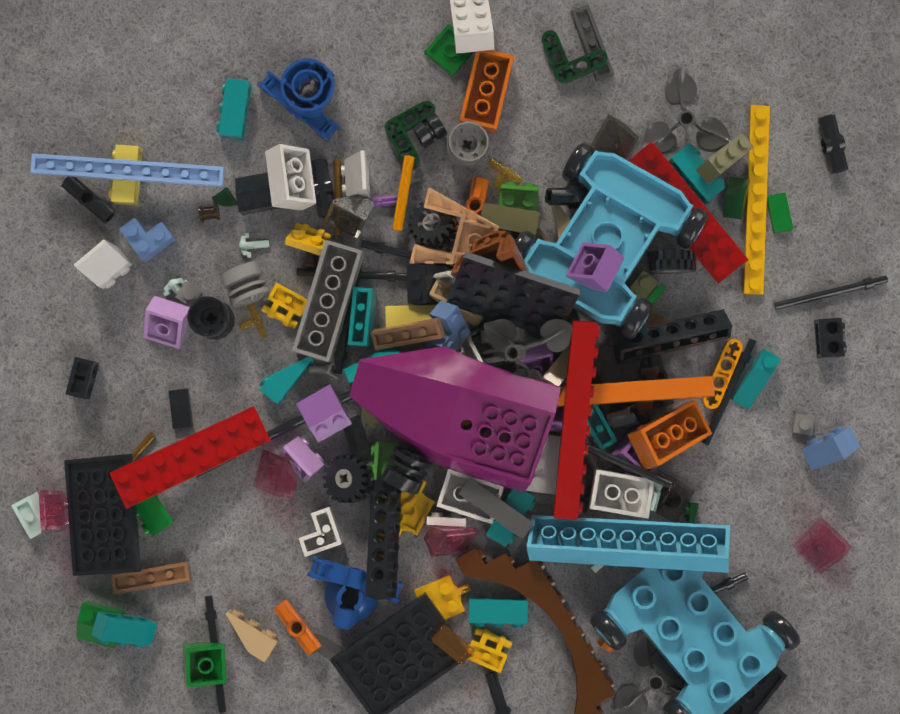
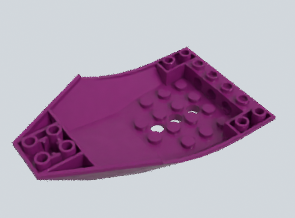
M442 346L360 359L349 396L406 446L428 460L470 477L525 492L532 482L550 431L561 387L502 370ZM463 420H470L472 427L465 430L461 427V422ZM483 427H488L491 429V433L483 435L480 430ZM501 433H508L510 438L504 441L499 438V435Z

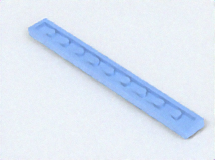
M32 153L30 173L224 187L225 168L220 166Z

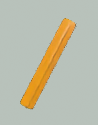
M405 155L392 227L396 231L403 230L414 157Z

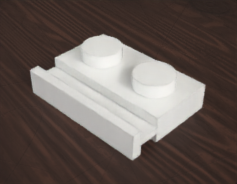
M431 512V516H427V525L466 527V517H462V514L459 513L443 516L442 512Z

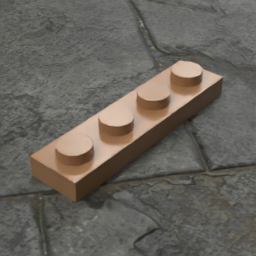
M439 317L372 330L370 335L375 350L441 339L445 337V332Z
M189 561L141 569L140 572L111 575L114 594L192 580Z

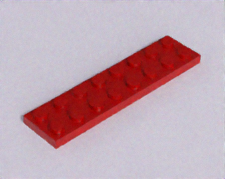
M652 141L628 160L682 191L689 203L693 205L691 212L696 208H701L708 213L706 224L689 249L696 251L697 259L718 284L749 260Z
M253 406L110 472V475L126 509L271 440Z

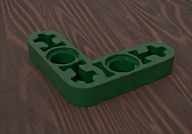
M548 30L542 35L543 46L555 76L561 83L566 84L605 67L608 63L607 53L600 49L569 62L557 33ZM549 35H551L552 38L555 37V39H553V42L555 47L557 48L552 49L551 44L549 42H546L548 40ZM555 52L562 53L561 61L555 62L552 60ZM598 54H600L601 57L605 56V58L602 59V63L599 64L598 61L593 62L592 64L594 65V67L591 68L588 58H591V61H594L597 59ZM582 61L586 62L587 69L583 72L578 71L577 64ZM573 65L576 75L573 76V73L570 72L567 74L566 79L559 77L562 74V70L569 72L571 71L570 66Z
M423 101L389 119L385 124L386 134L402 163L408 151L410 156L416 158L414 159L413 170L419 166L420 158L406 132L412 130V127L420 122L425 123L426 119L435 113L434 104L430 101ZM425 106L431 108L429 114L426 112L422 113ZM418 110L421 119L418 118V114L415 111ZM413 115L415 121L412 124L406 123V116ZM392 124H393L394 126H397V125H398V127H396L397 132H398V134H399L397 137H396L394 131H393V130H390V129H391L390 125H392ZM406 140L408 142L407 147L404 149L398 148V141Z

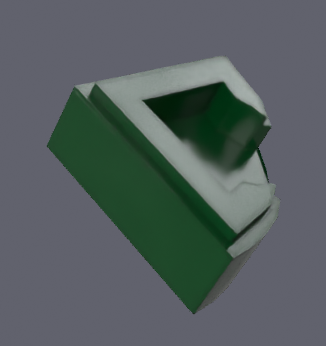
M228 187L211 197L221 206L230 207L237 205V201Z

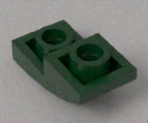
M730 177L724 202L723 217L742 220L746 206L745 199L750 184L749 179Z
M688 502V506L684 508V517L687 518V521L679 520V523L694 524L699 503Z

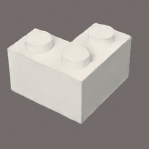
M332 506L311 513L316 532L299 538L305 557L344 543Z

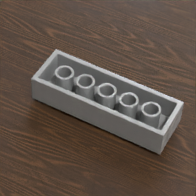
M325 239L292 351L326 362L333 361L353 293V287L355 286L364 258V251Z

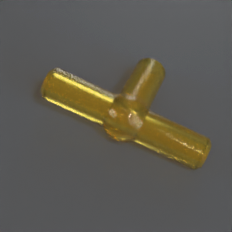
M493 158L488 162V165L500 172L493 183V186L497 189L501 186L506 176L518 184L522 182L523 177L513 172L509 166H504Z
M254 303L248 304L247 307L253 319L239 324L240 330L244 331L256 326L261 339L267 338L268 334L263 325V318L259 315Z

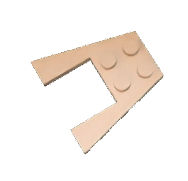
M428 188L424 208L461 217L452 253L415 243L410 263H456L459 257L465 254V251L469 252L471 250L469 246L490 232L498 231L499 226L432 188Z

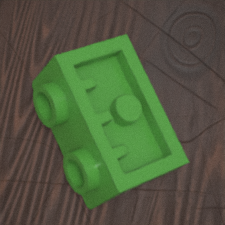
M505 182L500 187L499 205L537 211L539 187H535V184L531 183L518 186L515 182Z
M376 442L375 445H372L371 457H374V465L370 464L372 466L370 473H374L372 480L382 479L381 476L386 465L396 466L390 460V456L395 455L393 450L395 446L399 447L400 443Z

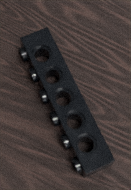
M724 309L642 327L634 339L625 338L621 335V332L615 333L613 335V348L620 363L729 339L731 337L732 324Z
M381 479L374 480V486H371L365 596L375 600L396 598L398 588L397 571L399 568L398 551L402 490L391 486Z

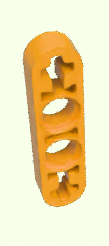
M737 339L728 340L722 349L712 376L714 379L717 377L721 378L724 384L721 388L714 386L715 391L720 392V395L715 394L714 396L715 404L713 403L710 406L708 405L709 401L706 400L707 397L702 398V404L707 409H715L721 403L743 349L742 343ZM736 343V348H738V351H733L731 355L732 357H735V359L733 360L731 357L724 356L725 353L728 355L731 351L729 345ZM723 360H728L731 363V368L728 371L721 368Z

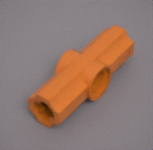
M473 177L466 207L471 210L473 204L479 203L480 208L473 212L481 216L482 206L486 202L490 181L482 177Z
M288 599L276 606L274 612L287 627L289 634L296 639L308 656L323 646L310 630L307 622L301 618ZM297 622L302 626L300 633H296L294 630V625Z

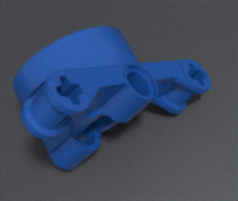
M304 58L294 61L286 68L281 80L271 71H268L265 79L257 84L260 90L279 102L289 113L294 114V117L303 121L327 143L330 142V137L334 132L340 129L333 120L322 113V110L330 104L334 96L335 75L325 64L316 59ZM313 80L318 85L316 95L310 98L301 97L300 94L302 95L303 88L311 84Z
M312 556L313 563L307 576L329 581L325 588V602L327 609L333 615V625L349 630L357 622L368 618L374 612L378 600L365 596L366 571ZM397 580L396 598L386 600L399 603L400 590L405 583ZM347 586L360 589L358 591V603L353 608L343 605L342 594L347 590Z

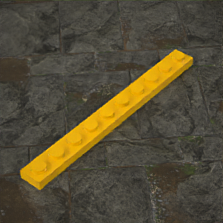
M751 105L749 112V142L754 148L748 152L747 179H749L750 184L746 196L744 254L749 260L744 263L743 294L763 295L770 106Z

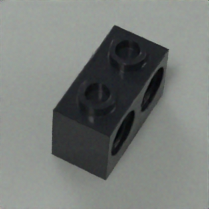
M842 318L814 320L817 359L845 356L847 345L843 340L845 323L842 322ZM828 324L834 327L832 334L827 331ZM829 343L835 345L834 353L829 351Z
M75 357L65 394L90 400L100 363Z

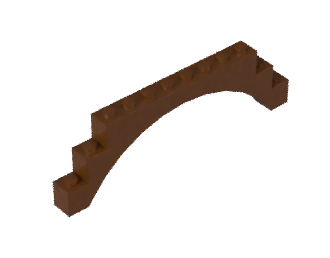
M476 547L455 558L465 577L491 580L513 588L534 601L549 615L562 633L571 653L576 673L577 696L574 714H604L602 708L596 706L614 696L615 692L613 689L616 686L610 677H605L603 672L606 669L602 662L595 660L593 655L596 652L592 645L585 643L583 638L586 635L580 626L576 628L573 622L576 618L570 609L566 611L563 605L566 601L561 593L556 594L553 588L556 584L551 576L546 577L543 571L546 567L543 562L528 560L514 568L513 565L516 562L512 555H507L503 552L485 563L486 557L481 549L477 550Z

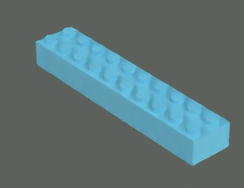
M532 515L531 521L534 524L529 530L527 542L529 561L729 573L730 525L579 517L578 520L554 518V516Z

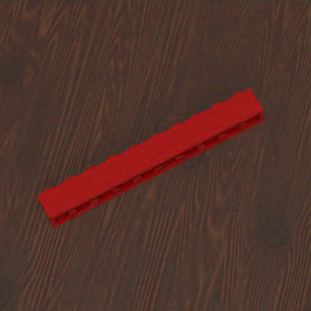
M572 319V336L569 346L553 508L554 518L578 520V514H582L583 503L579 502L580 495H584V483H581L582 475H586V464H583L584 456H588V444H585L586 437L590 436V425H587L588 417L592 416V405H589L590 397L593 398L594 386H591L592 378L596 377V366H593L594 358L598 357V346H595L596 338L599 339L600 327L597 326L596 321Z

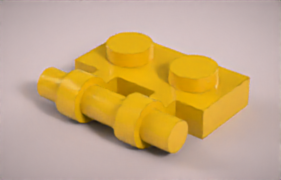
M296 223L294 230L292 229L286 237L285 245L321 256L325 239L331 241L332 234L327 233L324 229L317 230L311 228L310 225L305 223L303 225Z
M276 282L267 298L273 302L272 307L264 305L261 311L266 313L267 317L282 322V325L296 329L298 322L293 320V316L297 315L302 318L307 299ZM279 306L288 310L286 316L278 312Z
M477 627L474 634L481 638L479 642L471 640L468 647L471 656L467 660L501 673L508 654L501 650L503 646L510 649L513 642L506 639V636H498L491 633L487 628ZM487 639L497 643L496 648L485 645Z

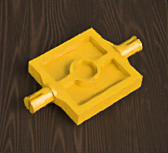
M425 480L418 494L414 495L402 491L399 537L402 531H408L418 536L435 502L422 493L427 483Z
M449 574L414 589L417 597L426 592L444 618L448 619L465 611L461 595L471 591L468 583L458 588L453 583Z

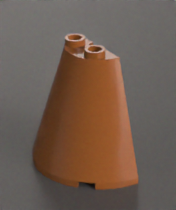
M506 231L490 232L469 246L471 248L469 253L529 272L513 237ZM463 254L452 269L451 275L456 278L464 257Z

